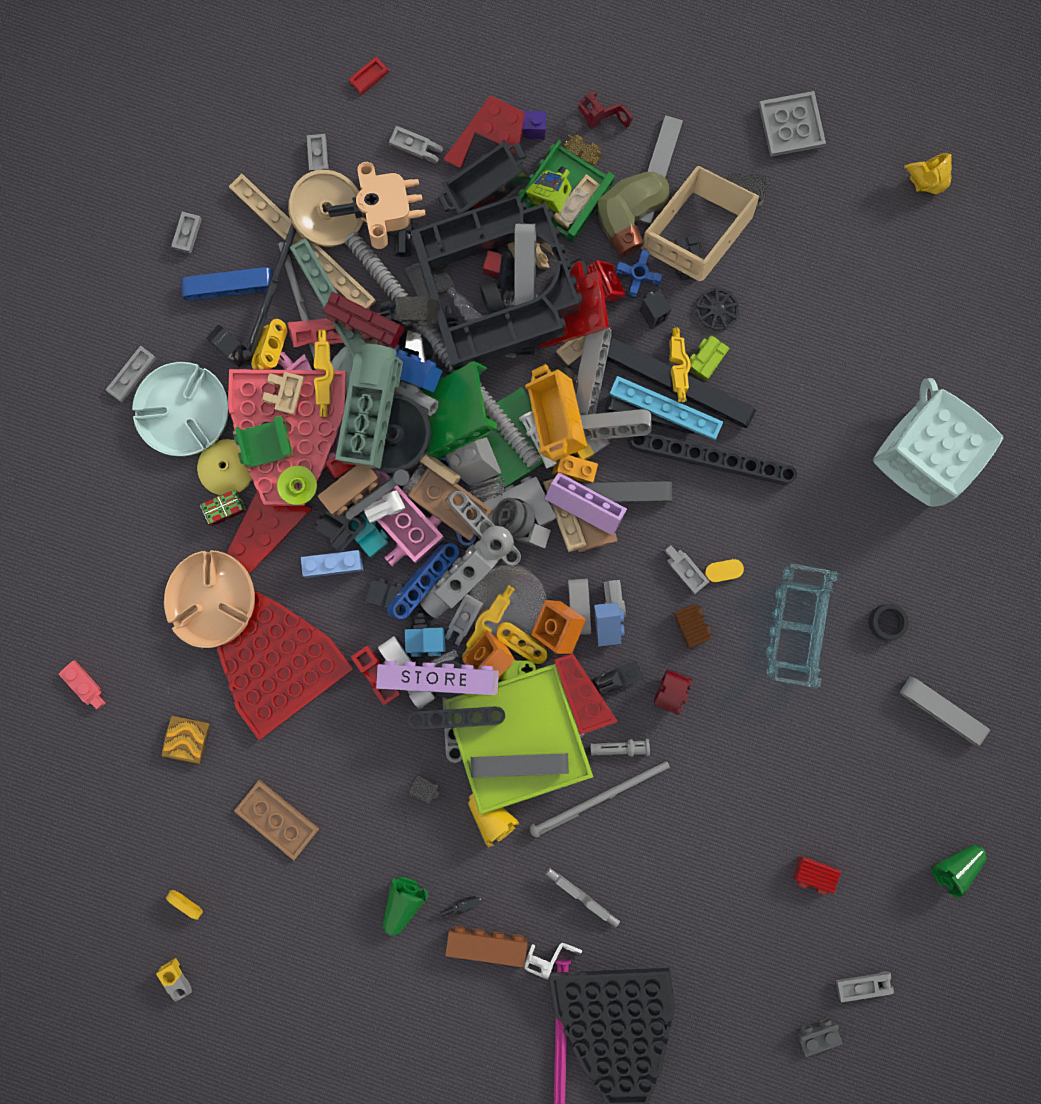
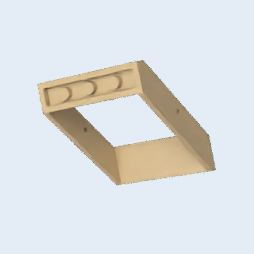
M697 166L646 230L643 239L644 245L641 250L649 251L650 255L690 277L702 281L753 218L759 196ZM692 193L738 215L705 259L659 236Z

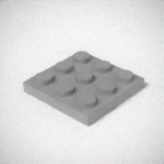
M814 91L759 102L758 105L770 157L825 146L826 141Z

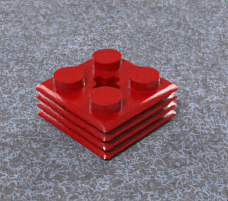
M596 260V262L587 266L588 272L586 275L596 271L601 273L606 301L616 302V300L626 296L612 263Z

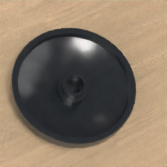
M398 394L393 396L381 467L377 469L386 473H395L400 469L406 471L418 464L429 449L432 429L428 415L418 403L406 396Z

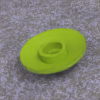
M289 467L278 478V493L289 504H305L316 493V478L305 467ZM297 483L302 485L300 490L295 489Z

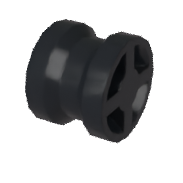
M428 613L410 614V618L413 621L411 629L430 628L428 623L430 615Z

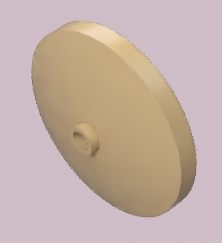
M316 170L307 173L297 181L289 196L288 211L294 228L304 239L306 238L307 241L318 246L336 247L344 244L349 234L359 231L363 220L361 218L356 219L355 214L329 217L328 207L353 203L352 198L357 196L359 190L347 177L335 171Z

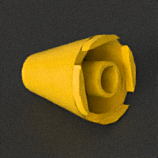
M474 795L469 796L470 801L468 805L488 848L494 845L492 842L495 839L498 842L515 829L514 825H519L517 819L503 807L480 815Z

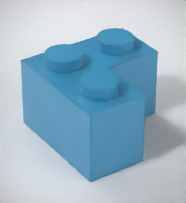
M444 628L405 630V653H410V657H421L422 653L427 652L428 656H441V652H445Z

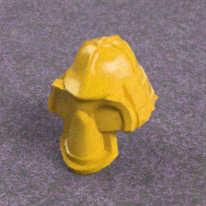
M942 153L926 162L904 165V169L911 175L910 180L914 183L917 192L925 191L939 194L950 186L952 178L951 154Z

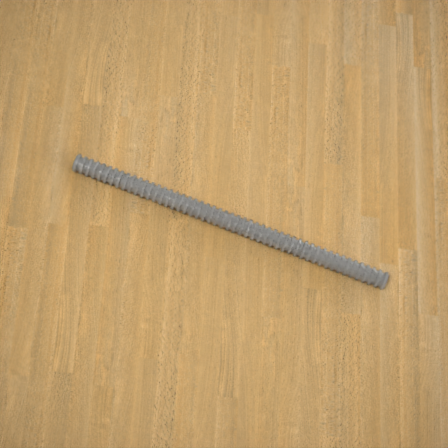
M353 232L349 234L345 239V244L352 250L356 258H359V261L366 267V270L370 271V275L373 276L374 280H377V283L384 289V292L391 298V301L395 302L394 304L402 311L405 318L409 319V323L413 324V328H416V331L430 342L433 350H435L434 353L438 355L439 359H442V363L452 373L454 369L451 365L443 337L441 338L442 335L438 333L436 328L434 329V325L430 324L431 321L427 320V316L423 315V312L416 306V303L412 302L413 299L409 297L408 293H405V290L398 284V281L391 275V272L384 267V264L377 258V255L373 254V250L366 245V242L359 236V233ZM481 387L486 417L497 423V431H501V436H505L504 439L508 440V444L512 445L513 450H516L515 453L519 454V458L524 459L523 463H527L528 468L535 466L541 460V456L537 455L538 452L533 450L534 447L530 446L529 441L526 442V438L522 437L523 434L521 432H518L519 429L515 428V424L511 423V419H507L508 415L503 414L504 411L500 410V406L496 405L497 402L495 400H492L493 397L489 396V392H485V387Z

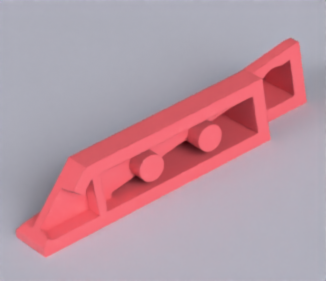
M327 318L288 323L293 347H299L311 342L315 347V342H318V330H326V342L329 344L343 342L332 321Z

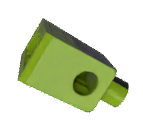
M560 167L557 173L548 170L544 171L526 191L531 203L536 206L546 203L548 210L551 209L554 212L560 213L572 188L567 179L570 172L565 167Z

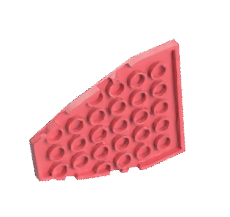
M229 369L228 410L234 423V429L235 427L246 429L274 422V417L282 416L286 422L294 457L247 468L264 505H305H292L285 502L278 493V478L287 468L302 466L309 469L314 474L316 481H318L326 466L325 461L328 460L343 419L346 403V371H334V382L331 385V405L327 406L328 417L321 418L319 417L320 406L316 404L314 379L325 376L326 371ZM284 372L304 377L295 415L275 411V404H267L262 400L264 392L278 396L280 386L271 385L267 382L269 373L283 377ZM301 483L295 485L296 490H300L302 487Z

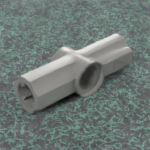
M400 380L399 388L394 390V394L403 395L414 400L429 416L435 413L438 408L437 400L422 393L423 391L409 383L406 384Z

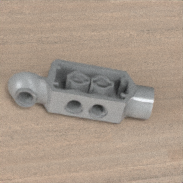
M493 526L485 530L481 540H478L475 545L472 544L465 551L466 554L463 556V559L459 557L452 564L453 567L449 571L446 570L439 578L440 580L420 601L423 609L432 617L439 618L447 609L453 608L495 566L498 560L511 551L514 541L509 530L500 526ZM499 540L502 545L495 546L492 541Z

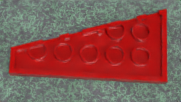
M257 490L227 554L237 559L250 574L313 509L305 505H264Z

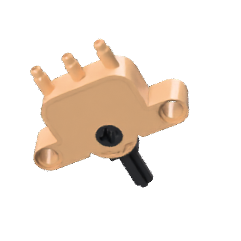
M363 162L359 164L357 169L361 191H359L356 197L352 198L353 203L329 206L328 214L329 217L355 214L356 219L361 218L368 224L372 246L376 249H382L388 244L387 232L404 229L409 226L410 219L426 215L425 210L409 211L408 203L421 201L422 195L414 194L407 196L405 188L419 185V180H403L396 173L376 176L373 164Z

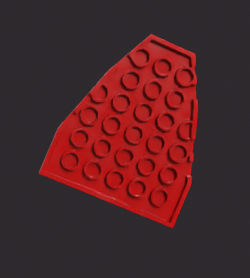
M254 591V609L247 626L235 639L224 645L217 646V651L224 673L227 675L230 692L232 691L235 708L258 740H261L354 669L330 637L282 604Z

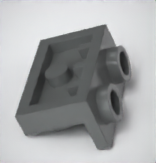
M826 1018L819 1021V1024L813 1026L805 1025L800 1028L801 1030L796 1031L805 1057L843 1044L838 1031V1024L834 1019Z

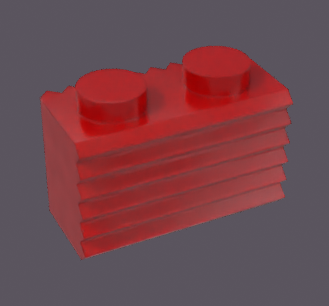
M799 856L793 879L798 881L797 885L808 889L809 886L816 888V892L827 895L828 892L834 894L841 871Z

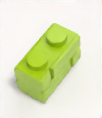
M710 336L708 340L704 338L698 347L700 349L697 355L693 354L690 358L691 366L689 372L703 382L708 380L730 349L713 336Z

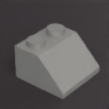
M487 437L476 440L446 455L451 469L459 474L461 479L469 486L501 473Z

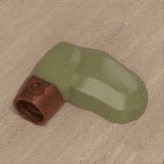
M652 171L625 178L599 198L596 206L598 219L604 233L609 238V242L620 258L637 252L644 245L635 222L642 219L647 213L662 210L668 204L669 184L663 175Z

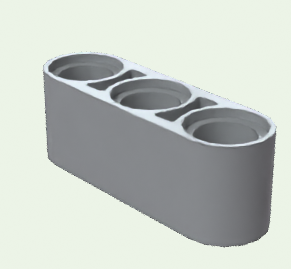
M588 579L568 580L569 607L586 618L580 635L591 634Z

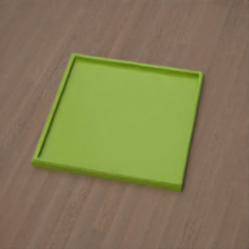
M556 664L498 682V695L465 693L444 700L447 710L497 706L505 711V719L499 725L453 728L480 815L593 777ZM499 711L491 712L490 716L493 721L501 720L502 714ZM473 712L471 720L474 723L480 722L482 720L481 713ZM454 713L451 716L452 723L459 724L462 721L461 714ZM568 753L569 774L471 777L470 757Z

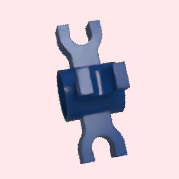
M642 250L639 262L634 264L633 267L622 262L618 264L616 273L630 276L632 282L629 292L630 297L636 298L639 285L645 281L657 286L660 284L662 274L649 272L646 266L649 251ZM641 271L644 276L637 277L634 272Z

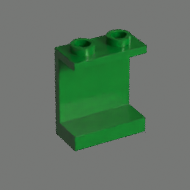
M282 416L274 417V422L246 429L235 427L236 434H234V440L236 445H239L241 451L238 453L239 460L247 468L294 457L286 422Z

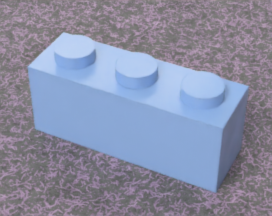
M359 550L301 557L302 574L305 578L364 571L362 552Z

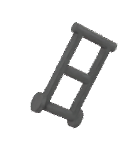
M400 469L392 473L391 478L366 495L358 503L351 506L345 512L346 518L352 519L395 486L407 484L409 481L408 472Z

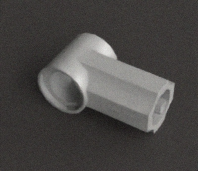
M620 580L603 582L606 601L604 604L618 602L619 610H623L624 617H626Z

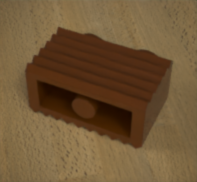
M693 604L673 613L687 648H692L711 640L710 635H712L710 626L708 624L705 625L702 619L704 612L700 606L697 607L696 604Z

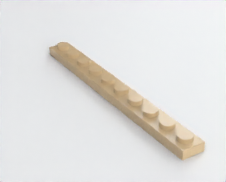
M241 174L229 185L230 190L285 241L291 225V219ZM297 231L292 245L304 239ZM309 242L334 288L345 298L369 309L376 300L318 245Z

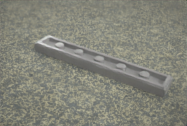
M665 115L648 172L653 171L666 177L683 120ZM655 211L647 213L637 222L651 225Z

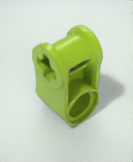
M514 660L511 666L499 677V680H507L525 674V672L521 671L525 664H529V667L533 669L532 671H535V665L531 661Z

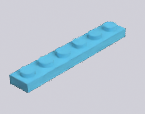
M617 376L609 394L714 441L723 424V421Z

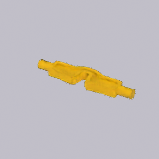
M675 327L672 328V337L669 341V360L680 365L673 366L670 373L673 381V390L678 392V402L682 401L683 403L686 401L685 393L689 388L688 372L691 364L688 355L685 353L684 338L680 337V329Z
M318 330V342H315L314 368L315 370L326 371V375L315 378L314 385L316 404L320 406L319 417L326 418L328 417L327 406L331 405V385L334 382L335 372L330 362V344L326 342V330Z
M508 585L503 594L499 593L491 606L478 616L475 630L466 643L467 648L462 657L486 630L492 633V629L485 624V621L489 620L499 623L504 611L510 604L509 597L515 590L513 587Z

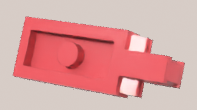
M72 661L58 673L87 705L91 703L96 709H100L106 704L99 696L102 693L100 691L101 688L76 661Z

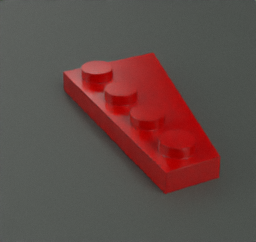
M573 653L554 660L580 735L618 722Z

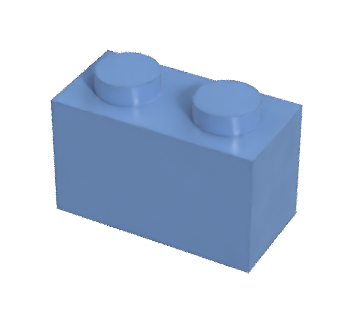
M618 602L594 605L598 646L621 644V636H624V626L621 624V622H624L623 610H619Z

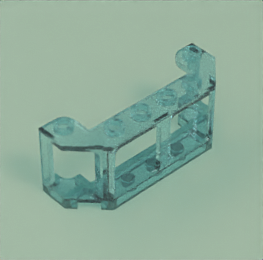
M789 564L787 568H784L783 579L775 595L778 602L772 614V617L775 618L774 626H771L769 637H772L771 645L767 646L766 656H769L767 669L769 680L820 688L821 678H818V672L820 673L818 666L830 592H833L832 583L833 581L837 582L838 572L797 564ZM795 569L825 574L819 586L792 582ZM787 588L812 592L817 595L812 625L782 620ZM781 628L810 634L808 657L805 665L776 661ZM779 667L805 672L807 683L777 677Z

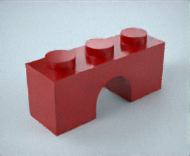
M370 646L364 647L351 656L361 673L371 683L373 691L383 705H387L402 694L400 690L376 688L378 664L382 663Z

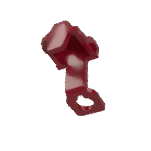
M596 91L589 93L579 101L578 109L585 117L590 129L599 125L602 119L614 114L617 115L626 128L632 122V115L621 104H615L605 109L596 99ZM589 103L593 105L591 110L587 106ZM621 112L625 113L627 121L623 118Z

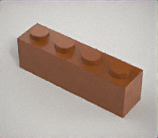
M454 926V928L449 929L445 956L524 967L528 942L523 935L513 934L511 937L504 936L505 933L493 931V934L485 933L483 929L469 931L465 930L463 926Z

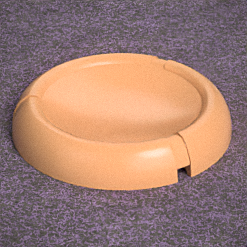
M210 550V552H197L184 559L172 572L164 594L166 618L168 623H173L174 627L172 630L184 642L201 648L221 646L235 639L247 626L255 603L254 586L246 568L234 557Z

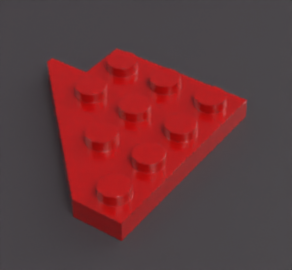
M579 261L575 262L569 274L570 276L574 275L577 286L574 287L575 291L580 292L582 297L581 311L563 317L566 328H563L565 335L540 343V348L545 349L609 329L600 272L596 271L584 275L582 263Z

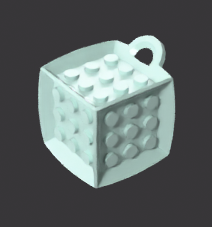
M926 378L920 386V400L891 432L875 455L873 462L897 485L921 502L931 507L942 506L957 498L978 476L1001 444L1003 435L965 402L944 389L938 390L933 378ZM930 389L931 398L927 401V390Z

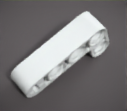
M395 636L378 647L386 661H396V665L412 662ZM407 690L411 700L419 710L437 698L434 692Z

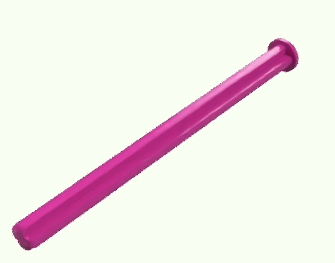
M556 959L557 972H568L571 960ZM557 1017L553 1104H565L567 1036L564 1033V1026Z

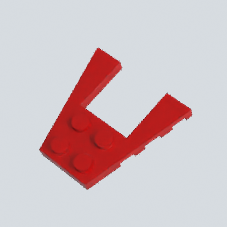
M490 96L444 157V160L462 168L476 133L498 144H501L502 140H505L510 145L520 143L525 112Z

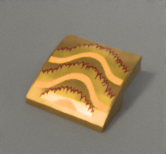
M171 716L163 745L162 757L200 765L206 748L205 742L210 724Z

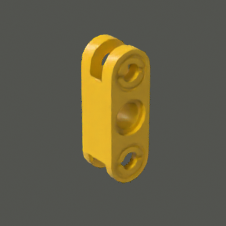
M274 319L269 325L263 327L251 362L254 370H270L277 365L287 334V327L282 320Z

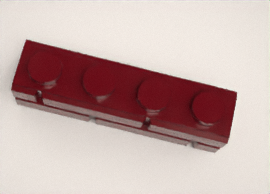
M331 292L328 303H326L323 309V313L328 315V320L336 324L338 321L344 323V328L353 333L355 329L362 332L360 336L369 341L372 338L378 340L377 345L395 348L404 331V327L335 292Z

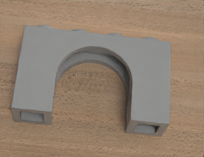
M529 476L521 480L522 484L516 487L514 484L503 489V493L499 495L494 493L487 497V501L483 502L493 509L488 516L492 523L494 510L497 504L504 498H512L530 505L534 510L537 525L544 526L555 521L557 518L549 501L545 500L546 495L537 477L531 478ZM485 523L480 527L482 534L488 529ZM493 540V545L500 546L501 542L499 540Z

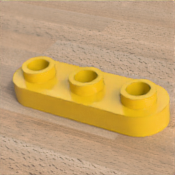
M505 622L498 626L497 638L499 641L534 664H540L546 660L547 649L543 644L511 623ZM508 629L510 632L504 633L503 631ZM536 650L541 651V652L538 653V654L534 653V651H536Z

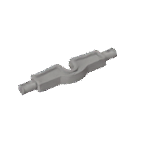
M551 868L546 871L545 875L550 877L575 899L582 901L587 908L603 920L609 922L615 928L619 925L620 920L616 919L609 911Z

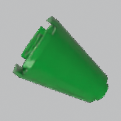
M971 845L934 864L931 873L941 887L945 885L949 889L947 893L955 898H961L965 895L987 860L986 851L981 846Z
M398 877V880L392 879L382 925L388 935L400 934L428 898L427 890L425 888L421 890L418 887L419 883L405 877Z

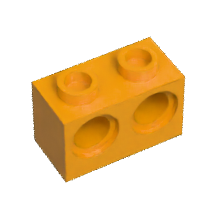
M568 455L556 460L557 464L553 466L552 474L554 475L561 473L577 482L593 483L598 464Z

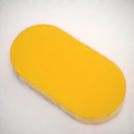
M736 559L716 562L706 567L705 576L711 582L736 579L743 574L744 567Z
M171 890L166 896L169 903L193 919L198 920L203 913L198 905L175 890Z

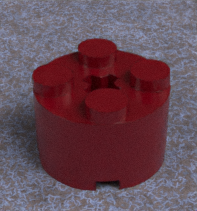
M667 669L662 677L661 685L656 692L653 704L679 715L683 707L681 703L685 704L688 699L689 693L686 690L690 689L693 679Z

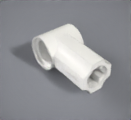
M397 490L387 493L381 497L382 499L364 509L370 523L387 515L397 514L405 509Z

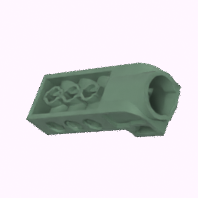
M363 344L362 351L356 353L351 370L335 460L344 464L380 469L394 390L399 388L403 361L396 357V350L382 345Z

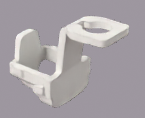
M561 943L551 962L532 955L535 945L532 944L526 958L525 969L548 980L553 964L562 948L580 955L582 950ZM529 963L540 967L541 973L529 969Z

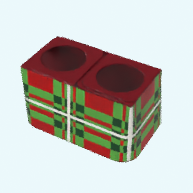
M237 490L227 492L200 505L208 524L211 526L246 512Z

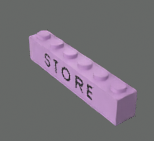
M385 661L384 664H378L376 686L378 689L498 695L499 670H493V666H481V669H473V665H461V668H454V664H442V667H435V663H423V666H415L416 662H404L403 665H396V661Z

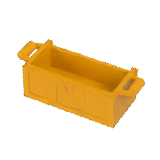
M546 364L532 370L531 382L526 384L525 387L529 391L536 431L538 433L539 453L552 461H556L587 448L572 379L560 370L551 372ZM547 372L546 375L541 376V377H539V378H537V379L535 378V377H537V376H539V375H542V374H544V373Z

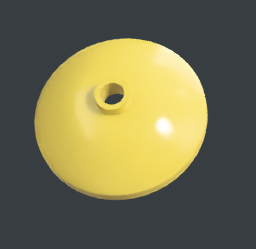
M218 440L212 446L206 448L199 457L197 465L199 479L214 494L223 495L232 490H237L240 493L252 481L250 472L240 463L238 456L240 452L234 440ZM225 462L226 467L221 469V463Z

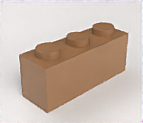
M356 465L319 494L318 498L334 517L337 515L341 516L348 510L347 507L352 503L356 504L363 499L362 495L364 493L375 490L379 486L378 482H380V479L370 467Z

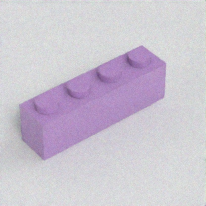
M561 473L557 474L545 497V500L612 536L627 510L623 506Z

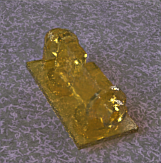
M576 133L573 136L568 134L571 139L570 141L566 140L564 144L566 150L576 156L582 150L584 151L581 156L583 160L590 164H597L599 161L598 153L603 155L599 151L601 147L592 142L590 145L584 143V138Z

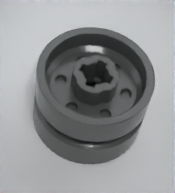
M512 498L501 500L493 513V524L509 530L512 536L517 538L526 536L534 524L535 514L533 508L526 503Z

